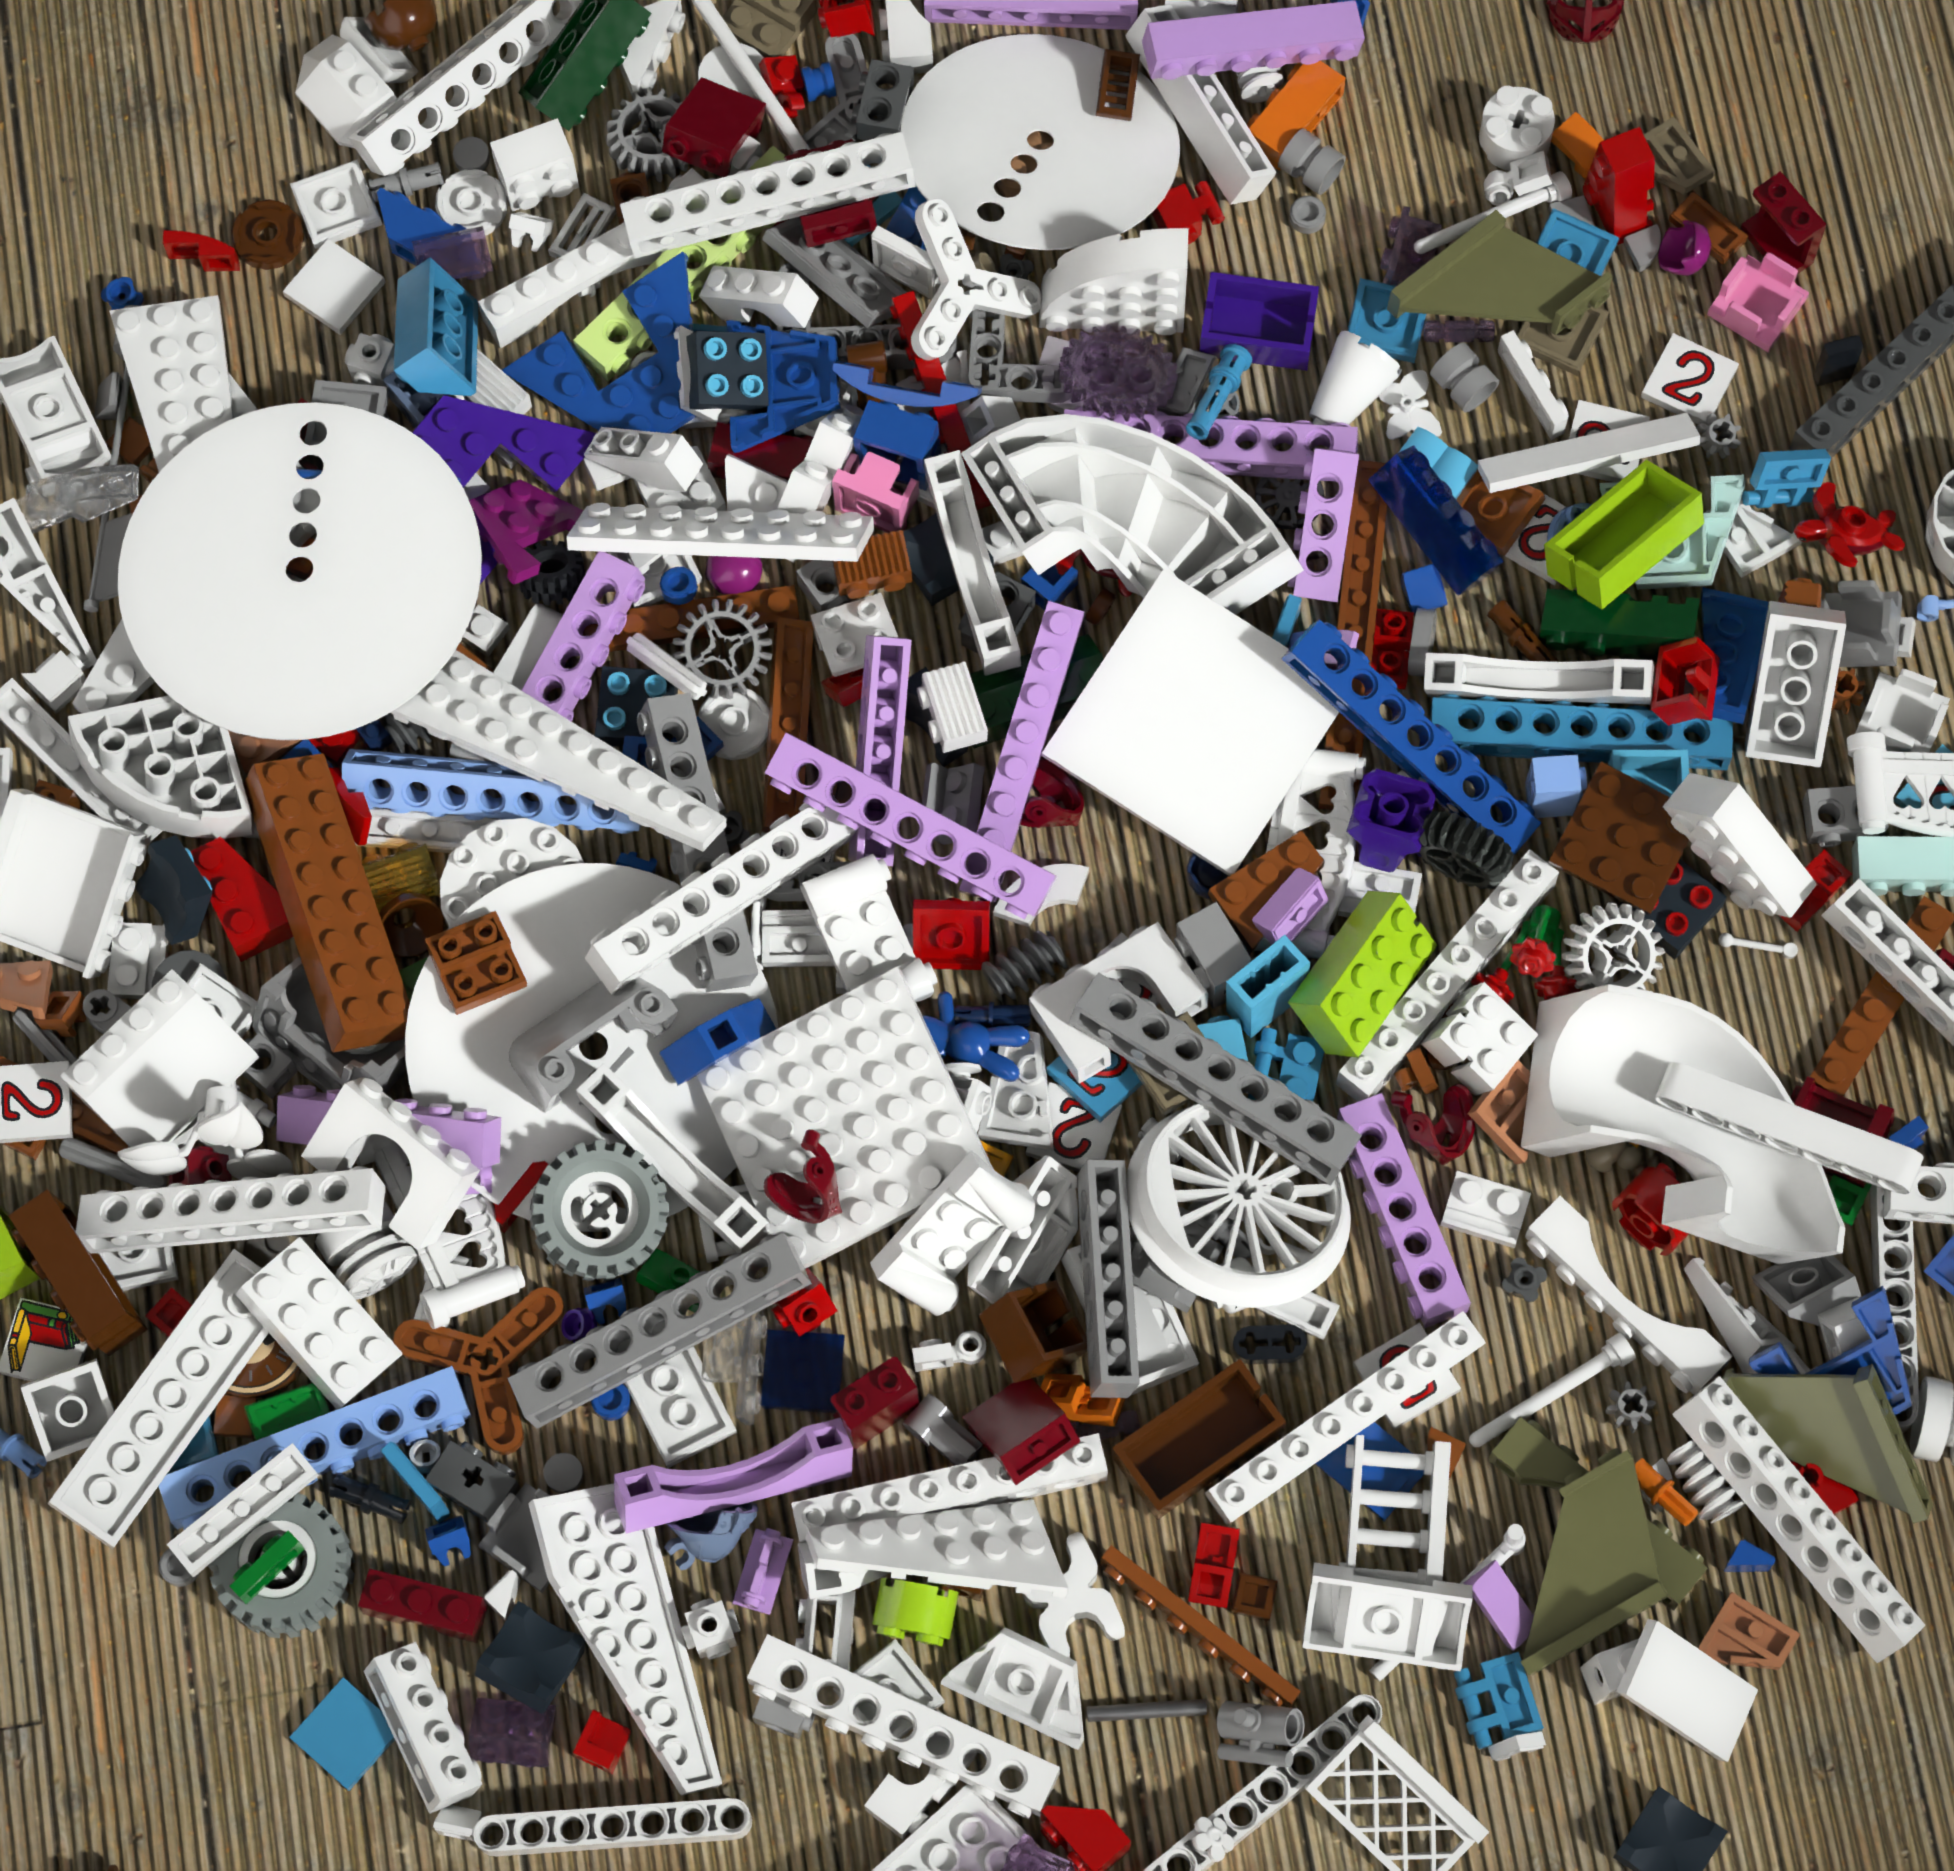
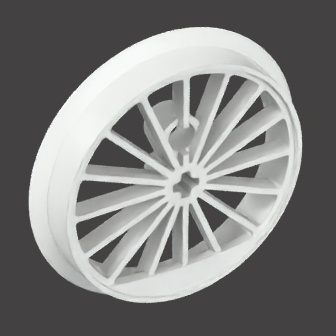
M1200 1104L1179 1110L1157 1123L1142 1138L1131 1157L1126 1174L1128 1213L1131 1226L1142 1248L1151 1260L1176 1283L1201 1297L1221 1304L1248 1308L1270 1307L1288 1303L1313 1291L1334 1271L1344 1254L1349 1238L1351 1223L1350 1205L1341 1171L1331 1186L1317 1177L1316 1179L1319 1184L1295 1185L1288 1178L1305 1171L1296 1164L1261 1179L1280 1156V1154L1274 1151L1256 1174L1252 1176L1259 1141L1254 1138L1252 1140L1244 1172L1235 1126ZM1275 1113L1280 1119L1288 1120L1285 1115ZM1224 1124L1232 1164L1206 1126ZM1194 1130L1217 1165L1179 1137ZM1309 1134L1312 1139L1322 1141L1317 1135ZM1169 1147L1207 1175L1170 1164ZM1173 1178L1206 1189L1175 1190ZM1271 1192H1277L1285 1199L1272 1196ZM1324 1196L1327 1213L1295 1203L1297 1197ZM1214 1201L1183 1216L1180 1215L1177 1203ZM1222 1209L1223 1213L1194 1248H1190L1184 1226ZM1289 1214L1326 1226L1323 1242L1318 1241L1286 1216ZM1230 1218L1233 1220L1223 1266L1202 1257L1198 1253L1225 1220ZM1243 1220L1254 1272H1244L1230 1268L1240 1222ZM1270 1221L1313 1252V1254L1305 1260L1297 1262ZM1255 1222L1286 1267L1285 1269L1272 1272L1265 1271Z

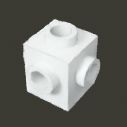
M360 333L356 343L350 344L345 356V364L348 367L352 382L356 384L385 386L383 379L394 372V343L379 334L369 336Z
M712 1598L699 1601L691 1606L692 1611L684 1613L688 1625L682 1626L681 1630L687 1648L689 1650L696 1647L700 1659L708 1657V1659L722 1657L731 1652L730 1648L738 1646L734 1633L741 1630L734 1609L726 1611L722 1600L715 1603ZM712 1621L717 1622V1626L712 1632H706L702 1629L703 1624Z

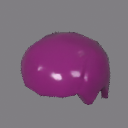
M1683 220L1682 224L1685 226L1681 228L1671 227L1666 231L1660 244L1658 260L1660 268L1676 275L1689 276L1698 272L1709 258L1712 243L1706 227L1697 222Z
M709 556L707 558L706 579L720 594L728 595L752 591L761 579L762 562L760 558Z

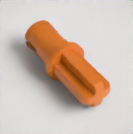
M1644 1458L1635 1463L1640 1489L1651 1498L1650 1503L1652 1505L1659 1503L1683 1526L1689 1525L1698 1515V1510L1673 1488L1674 1481L1672 1479L1666 1480Z

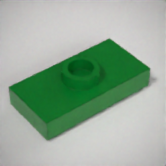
M656 1248L637 1273L636 1282L659 1294L663 1291L675 1290L685 1285L693 1275L700 1271ZM699 1303L691 1305L688 1310L695 1313L699 1308Z
M314 1383L244 1406V1412L255 1441L330 1413L324 1395Z

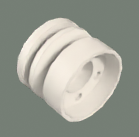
M385 1201L381 1228L319 1233L316 1237L315 1243L326 1262L330 1266H340L336 1271L335 1277L341 1284H344V1287L355 1300L371 1296L392 1285L406 1275L416 1265L419 1258L415 1249L412 1246H408L409 1243L397 1233L393 1234L394 1231L388 1227L394 1215Z
M1925 1376L1919 1388V1414L1911 1426L1909 1448L1913 1458L1938 1462L1945 1446L1950 1447L1951 1464L1954 1466L1953 1383L1950 1380Z

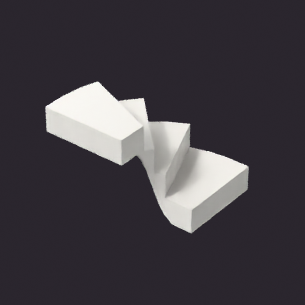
M1060 414L1025 418L990 433L961 453L1017 546L1037 575H1040L1068 555L1082 549L1096 571L1113 569L1127 590L1140 595L1143 599L1164 569L1236 615L1304 571L1275 524L1245 491L1226 475L1193 453L1152 433L1108 419Z

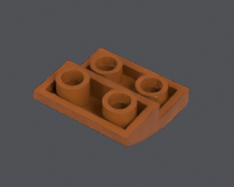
M496 911L425 939L434 966L456 1015L527 987V980L512 951L510 939Z

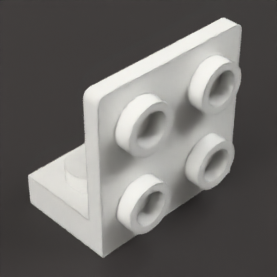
M881 593L811 615L815 640L819 650H823L834 677L864 668L866 635L898 637Z

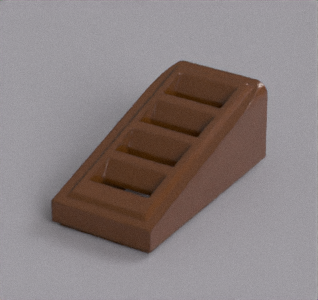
M1110 49L1104 50L1095 116L1131 121L1140 54ZM1109 69L1129 72V76L1109 73ZM1108 80L1128 83V87L1112 85L1107 83ZM1106 91L1127 94L1126 98L1106 95ZM1105 102L1125 105V110L1105 107L1104 105Z

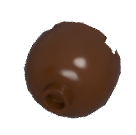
M387 0L382 3L385 7L382 13L377 16L373 10L364 19L369 32L380 45L396 51L409 48L412 53L429 43L427 36L435 28L437 13L433 0Z

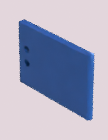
M1375 1422L1356 1434L1364 1435L1363 1450L1412 1453ZM1356 1435L1315 1463L1349 1493H1351L1352 1468H1345L1347 1444L1354 1445ZM1362 1465L1361 1489L1409 1493L1423 1477L1424 1470ZM1365 1505L1384 1522L1396 1509V1507Z

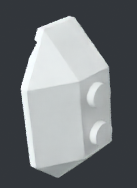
M332 34L304 54L295 91L297 98L339 145L355 148L348 137L397 99V97L352 44L345 39ZM399 130L392 134V146L397 145L400 140Z
M1045 1155L1013 1181L1024 1184L1035 1202V1215L1030 1225L1016 1232H1011L1001 1226L968 1262L967 1286L991 1304L1008 1292L1027 1287L1032 1288L1035 1285L1046 1283L1078 1230V1203L1075 1190L1077 1188V1176L1048 1155Z

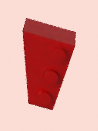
M1640 126L1599 143L1583 185L1585 199L1590 206H1595L1606 231L1619 237L1617 245L1622 244L1626 236L1653 226L1652 221L1647 216V212L1654 209V202L1652 199L1647 200V190L1654 188L1655 157Z
M221 836L190 851L197 869L211 884L213 893L210 902L240 962L293 937L278 891Z

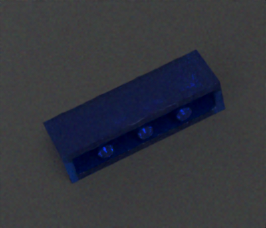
M1414 445L1394 455L1368 479L1457 596L1477 586L1504 562L1499 556L1496 546L1489 539H1486L1475 525L1472 515L1461 507L1452 495V490L1448 484L1440 480L1430 467L1427 457L1418 451Z

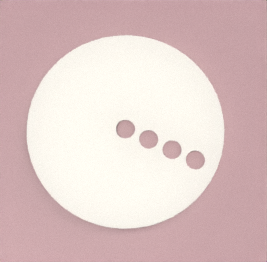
M1017 34L996 37L977 42L952 53L937 63L919 81L907 101L901 121V132H903L912 163L915 185L927 201L936 198L943 200L950 207L957 225L977 236L1008 246L1035 250L1077 248L1085 243L1107 236L1122 234L1147 218L1165 198L1177 173L1180 157L1178 128L1173 113L1159 90L1139 70L1131 121L1095 116L1105 49L1067 37L1043 34ZM1109 69V73L1129 76V72ZM1109 80L1107 83L1112 85L1128 87V83L1115 82ZM1106 91V95L1122 98L1127 96V94ZM1107 102L1104 105L1105 107L1125 110V105ZM1043 131L1052 136L1054 143L1048 149L1038 150L1028 144L1027 137L1033 132ZM1018 155H1028L1035 159L1037 168L1031 173H1019L1011 167V160ZM1001 179H1012L1020 185L1021 191L1014 197L1006 198L996 193L994 185ZM989 202L996 203L1003 208L1004 216L998 221H985L977 213L979 206Z

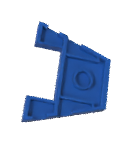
M726 321L727 332L765 333L769 406H767V412L730 417L731 448L734 453L742 452L841 409L839 376L832 370L833 362L839 361L838 343L835 337L795 330L787 333L771 330L770 326L757 324L756 327L741 325L740 321Z
M1881 1286L1853 1301L1851 1308L1869 1334L1870 1339L1805 1374L1856 1375L1858 1368L1873 1364L1893 1412L1897 1415L1912 1407V1398L1885 1288ZM1780 1342L1749 1358V1365L1758 1374H1800Z

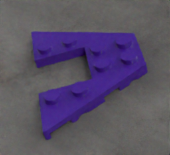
M445 395L439 399L412 432L440 455L454 472L455 476L460 477L463 488L499 446L553 493L561 487L584 459V453L596 434ZM480 537L482 552L481 584L498 562L493 556L495 550L490 542H484Z

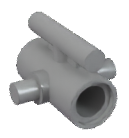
M1225 1701L1217 1715L1218 1732L1224 1739L1240 1741L1239 1745L1220 1744L1217 1750L1218 1757L1222 1760L1291 1767L1294 1759L1293 1753L1291 1751L1275 1750V1745H1298L1304 1734V1716L1298 1708Z

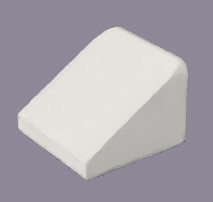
M509 1570L484 1595L488 1605L505 1622L514 1608L521 1581L513 1570Z
M450 1805L440 1810L434 1821L433 1828L439 1835L474 1841L473 1830L476 1823L482 1818V1812Z

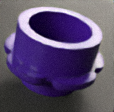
M588 1308L569 1310L562 1320V1333L566 1339L573 1340L574 1343L586 1337V1334L591 1329L597 1327L593 1311Z

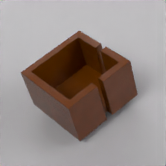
M1057 1280L1035 1285L1032 1288L1027 1287L1008 1292L979 1314L988 1336L994 1343L1014 1383L1063 1370L1088 1351L1087 1336L1077 1317L1071 1318L1049 1336H1046L1044 1332L1072 1311Z

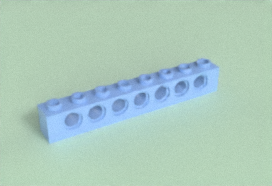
M349 749L342 762V779L346 784L348 793L363 792L369 810L377 807L388 808L394 813L421 811L434 817L454 814L463 815L464 818L469 820H481L485 817L501 820L528 818L553 827L563 824L574 825L580 830L607 828L620 834L632 833L633 831H639L641 828L640 824L629 820L628 815L612 808L607 811L595 806L594 800L580 794L572 796L563 792L562 787L545 779L543 782H540L496 762ZM375 779L387 781L390 788L380 787ZM412 782L422 783L428 791L415 789ZM449 786H458L465 794H455L450 790ZM486 789H495L502 797L493 798L486 792ZM531 792L538 797L539 801H529L524 797L523 793ZM560 796H570L576 801V804L568 805L561 800Z
M451 1366L167 1474L158 1487L170 1522L177 1530L181 1528L185 1530L236 1489L233 1487V1480L238 1473L248 1471L251 1472L252 1476L292 1443L318 1475L332 1471V1474H337L352 1469L355 1466L354 1462L369 1457V1460L384 1457L380 1450L389 1442H395L397 1446L406 1443V1446H412L420 1440L428 1439V1434L443 1429V1432H449L465 1425L464 1420L471 1418L472 1415L457 1374ZM433 1401L437 1404L436 1410L431 1416L420 1417L417 1415L418 1407L423 1402ZM396 1415L400 1418L399 1424L394 1430L383 1431L380 1429L381 1422L385 1417ZM352 1429L361 1430L363 1432L362 1439L357 1444L351 1446L344 1444V1437L348 1431ZM316 1443L325 1444L326 1449L322 1457L315 1460L307 1458V1451L310 1446ZM317 1478L314 1479V1480H313L311 1483H309L307 1486H309V1485L315 1483L318 1479H317ZM206 1485L214 1486V1494L210 1500L206 1502L196 1501V1494L201 1487Z

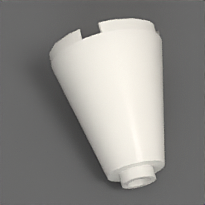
M1341 331L1334 344L1309 412V416L1313 419L1312 423L1315 425H1330L1335 422H1342L1349 425L1399 377L1402 369H1399L1400 365L1371 343L1370 346L1364 343L1358 344L1361 339L1360 336L1349 331Z

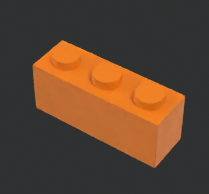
M1321 60L1310 65L1297 63L1291 70L1286 85L1282 89L1276 88L1268 98L1267 107L1260 115L1254 114L1247 123L1248 128L1272 166L1279 171L1281 170L1278 167L1280 156L1293 136L1303 128L1312 133L1344 95L1346 77Z

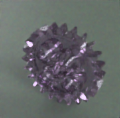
M1107 325L1106 332H1101L1097 327H1093L1091 336L1081 331L1079 340L1071 338L1069 347L1063 348L1058 372H1060L1059 382L1064 383V393H1072V403L1083 401L1082 410L1087 411L1093 407L1096 409V417H1100L1104 412H1107L1111 421H1114L1117 414H1122L1126 422L1129 421L1130 414H1135L1142 420L1144 419L1145 410L1155 415L1158 406L1165 408L1167 399L1173 398L1178 374H1176L1177 363L1171 362L1173 355L1171 352L1163 353L1164 343L1152 344L1153 335H1149L1144 339L1141 338L1140 329H1136L1132 334H1129L1125 326H1121L1119 332H1114L1111 325Z

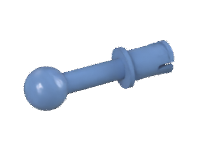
M0 1428V1458L3 1461H11L26 1473L30 1479L37 1477L43 1471L37 1464L39 1463L45 1467L47 1464L45 1457L26 1444L24 1436L20 1433L10 1436Z

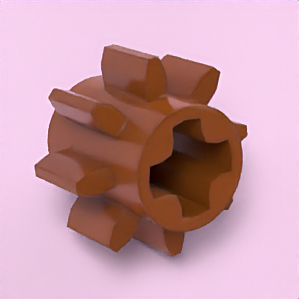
M1854 668L1850 671L1838 669L1831 711L1833 709L1842 710L1847 715L1851 703L1856 706L1861 705L1864 697L1858 692L1863 690L1866 683L1865 681L1857 680L1854 675ZM1840 687L1846 689L1843 694L1837 691Z

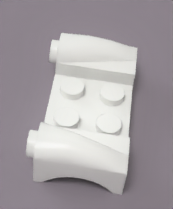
M55 336L47 338L40 345L26 353L14 357L0 358V404L4 403L29 456L30 467L25 469V473L31 488H39L42 494H46L108 471L111 454Z
M870 854L803 882L800 889L846 993L898 967L902 971L916 1002L932 996L934 993L933 985L937 983V977L929 962L923 964L919 957L916 958L886 892L888 888L886 881L891 879V874L883 858L877 860L874 854Z
M970 1151L870 1262L871 1267L879 1281L935 1316H939L951 1311L958 1302L959 1286L955 1277L1001 1226L1011 1232H1016L1030 1225L1035 1215V1202L1024 1184L1006 1179L986 1164L976 1153Z
M1314 1563L1302 1648L1461 1671L1465 1636L1472 1605V1585L1433 1580L1432 1586L1353 1575L1354 1568Z

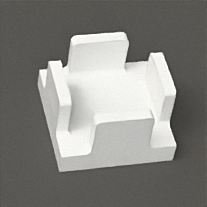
M1902 668L1897 678L1879 672L1855 734L1860 732H1880L1884 734L1886 751L1929 753L1945 717L1950 698L1933 692L1937 684L1936 680Z

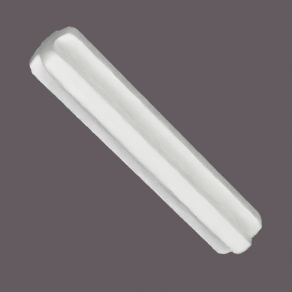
M635 633L633 637L629 636L627 638V651L683 693H691L693 700H698L701 696L706 695V681L644 635Z

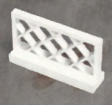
M1367 1715L1358 1725L1359 1729L1316 1773L1304 1788L1390 1871H1408V1860L1430 1859V1871H1448L1475 1841L1479 1844L1489 1831L1376 1721ZM1361 1742L1372 1752V1769H1350L1349 1754ZM1378 1759L1388 1768H1378ZM1344 1761V1769L1335 1770ZM1395 1774L1400 1779L1401 1796L1378 1797V1775ZM1372 1775V1797L1350 1798V1776ZM1328 1776H1344V1798H1326L1317 1788ZM1407 1786L1417 1796H1407ZM1424 1802L1429 1807V1824H1407V1803ZM1379 1803H1401V1825H1379ZM1344 1804V1814L1335 1805ZM1350 1804H1372L1373 1825L1355 1826L1350 1821ZM1435 1813L1445 1823L1435 1824ZM1429 1830L1430 1852L1408 1853L1407 1831ZM1435 1830H1453L1462 1840L1451 1852H1436ZM1401 1831V1853L1384 1854L1379 1849V1832ZM1363 1832H1373V1842ZM1436 1859H1443L1436 1867ZM1392 1860H1402V1870Z

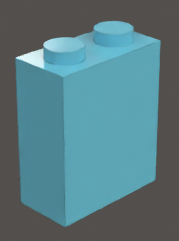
M1283 935L1226 981V1012L1233 1019L1240 1018L1241 1028L1250 1038H1253L1291 1007L1288 1001L1310 972V961L1286 935Z

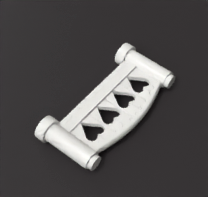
M1860 732L1847 737L1848 755L1853 757L1859 826L1862 827L1864 834L1885 832V825L1891 824L1922 834L1954 837V810L1943 806L1941 809H1935L1929 803V798L1940 779L1954 797V753L1886 751L1885 735L1880 732ZM1904 778L1920 798L1921 808L1916 809L1910 805H1907L1905 808H1899L1894 804L1893 797Z
M1315 749L1272 815L1266 853L1297 834L1296 832L1321 821L1327 822L1330 825V831L1325 835L1328 840L1327 846L1322 850H1317L1324 860V866L1319 870V873L1322 876L1321 883L1329 901L1292 942L1306 958L1319 959L1334 939V935H1329V928L1340 908L1352 872L1356 840L1346 830L1355 805L1353 784L1356 779H1363L1366 769V758L1359 757V754ZM1332 786L1336 789V795L1331 799L1334 809L1329 814L1320 813L1302 798L1323 787ZM1263 937L1254 951L1264 952L1271 946V943ZM1243 944V946L1245 947L1246 951H1247L1248 954L1250 955L1251 953H1250L1249 950L1246 948V946Z
M374 1134L368 1140L355 1162L358 1166L376 1162L398 1211L411 1187L412 1170L410 1166H407L410 1162L404 1150L394 1140L383 1135ZM481 1194L465 1195L457 1209L465 1213L464 1222L472 1228L469 1234L460 1235L442 1232L436 1243L416 1250L432 1285V1289L420 1293L422 1309L432 1329L449 1324V1318L519 1292V1289L525 1287V1280L519 1266L511 1267L505 1262L503 1240L499 1223L496 1221L494 1206L492 1202ZM468 1242L478 1243L481 1247L479 1255L487 1260L486 1265L481 1268L453 1264L452 1262Z

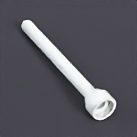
M1563 172L1554 173L1551 175V185L1526 193L1419 239L1414 243V250L1418 254H1424L1454 241L1495 210L1507 218L1544 201L1555 203L1567 200L1572 197L1570 182Z
M1620 1332L1607 1339L1606 1345L1601 1348L1602 1352L1473 1432L1469 1437L1470 1444L1473 1447H1481L1513 1427L1520 1417L1523 1419L1529 1417L1610 1365L1613 1368L1618 1365L1624 1367L1636 1359V1355L1629 1342Z

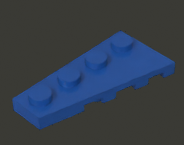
M1702 587L1703 642L1720 658L1713 717L1743 724L1757 675L1769 602Z

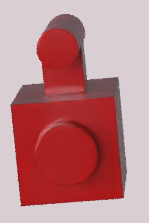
M1201 181L1195 185L1194 189L1198 195L1195 199H1192L1185 183L1169 189L1165 198L1151 213L1158 228H1189V245L1202 235L1203 219L1201 216L1207 214L1212 225L1223 222L1225 217L1207 181Z

